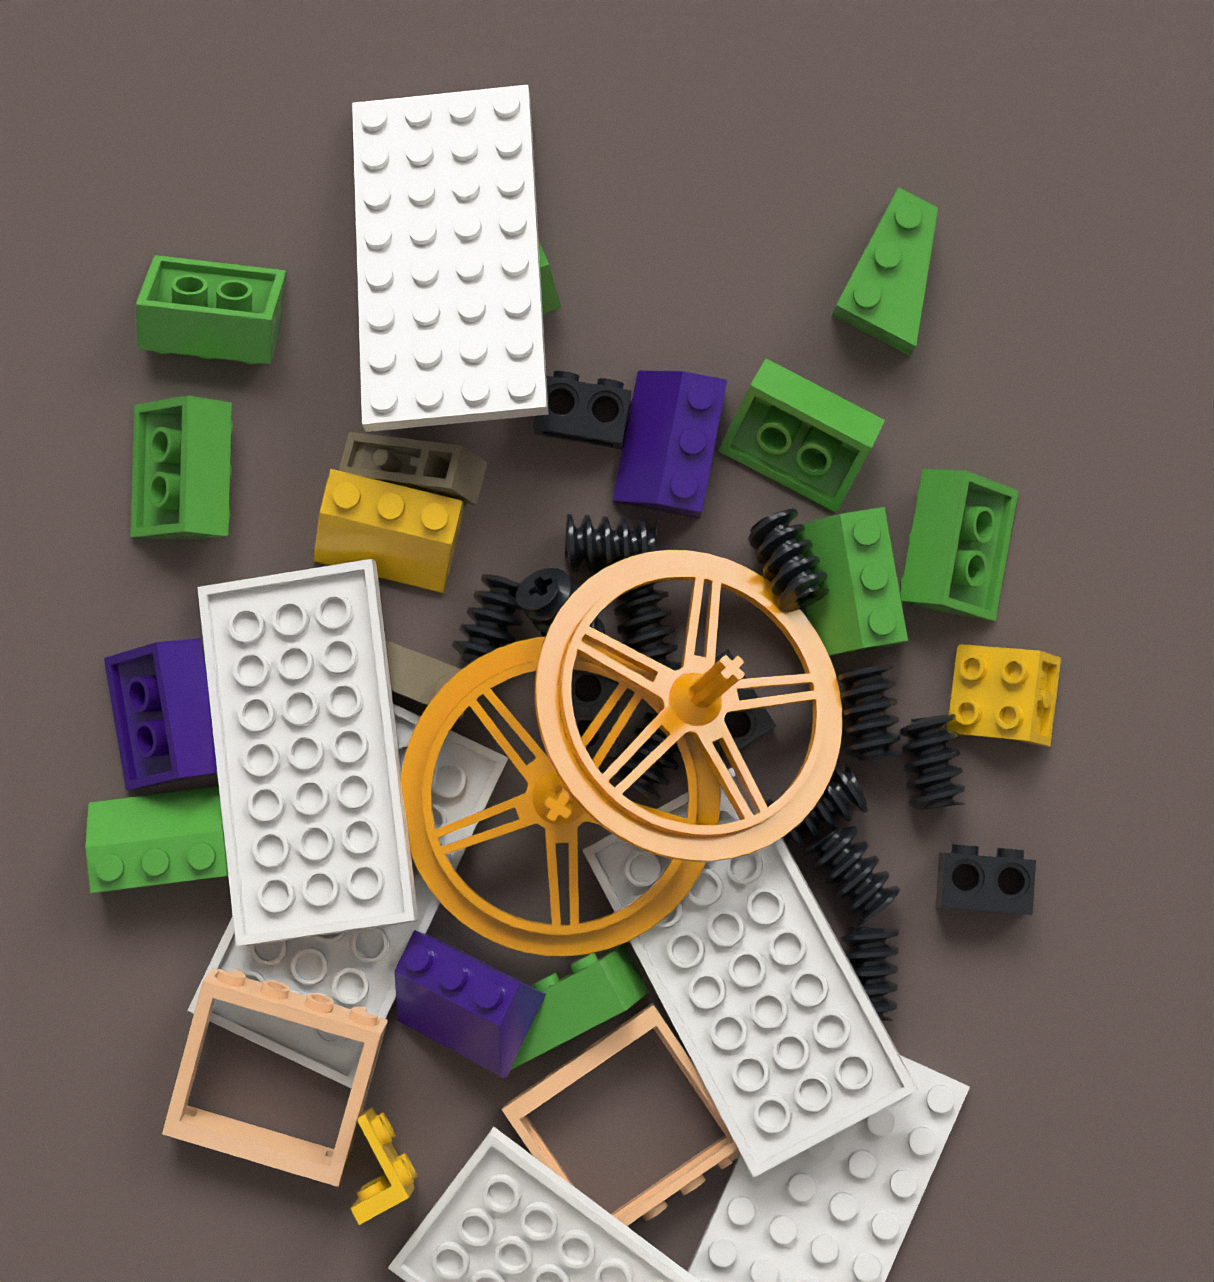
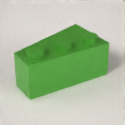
M898 187L837 302L832 316L911 356L917 346L938 207Z
M624 944L599 958L593 952L570 965L573 972L560 979L555 972L531 985L546 995L510 1070L626 1011L649 993Z

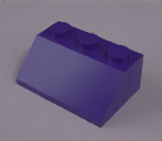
M638 370L612 502L700 519L727 385L726 379L685 371Z
M201 639L155 642L105 657L104 662L126 791L216 774L217 765L208 681Z
M416 930L413 931L394 971L397 1018L399 1022L500 1077H507L544 1000L545 993L440 939Z

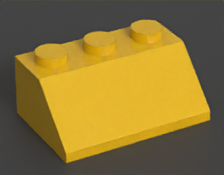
M330 469L319 512L313 562L330 566L373 559L376 561L378 578L444 594L465 511L464 503L461 500Z

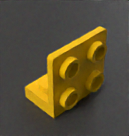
M958 645L949 714H955L956 719L948 722L947 729L958 732V735L1017 740L1032 745L1051 747L1061 657L1038 650Z
M373 1107L364 1111L357 1118V1121L385 1174L366 1183L356 1193L359 1198L350 1209L359 1225L408 1199L415 1188L413 1184L414 1179L417 1178V1173L406 1153L398 1156L392 1144V1138L396 1137V1134L384 1112L377 1115Z

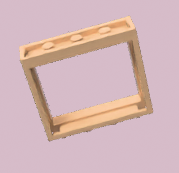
M212 968L202 982L162 1134L338 1187L347 1169L359 1126L357 1118L363 1112L388 1020L367 1013L366 1007L355 1006L349 1009L336 1005L333 999L322 994L310 993L305 996L289 991V986L278 981L265 980L262 983L245 978L244 972L238 969L229 972ZM215 999L364 1043L335 1149L187 1105Z
M653 1003L515 1096L502 1107V1111L532 1156L574 1186L527 1117V1114L653 1028L725 1135L611 1213L612 1216L626 1226L641 1216L645 1221L654 1218L668 1207L665 1199L679 1190L683 1195L690 1193L706 1180L702 1175L716 1164H718L720 1169H723L732 1164V1161L741 1155L693 1061Z

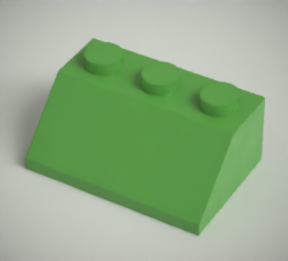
M154 255L136 302L137 349L150 350L159 354L176 353L198 356L203 359L219 358L242 361L247 364L261 363L271 365L279 339L286 270Z
M765 358L718 451L822 506L837 512L867 458L885 420Z
M188 395L134 405L130 538L210 539L228 537L231 517L229 492L232 474L230 464L231 434L233 430L231 419L232 402Z
M922 469L913 525L909 535L906 564L901 579V602L927 610L996 622L1019 490L966 470Z
M885 507L838 514L802 524L805 527V532L796 538L797 542L811 540L813 543L812 548L803 554L804 557L816 555L820 558V563L811 569V572L824 571L828 575L827 579L818 586L819 589L827 588L829 593L821 600L805 607L807 619L818 633L829 657L897 646L907 642L908 637Z
M219 786L90 802L88 804L85 845L90 893L228 876Z

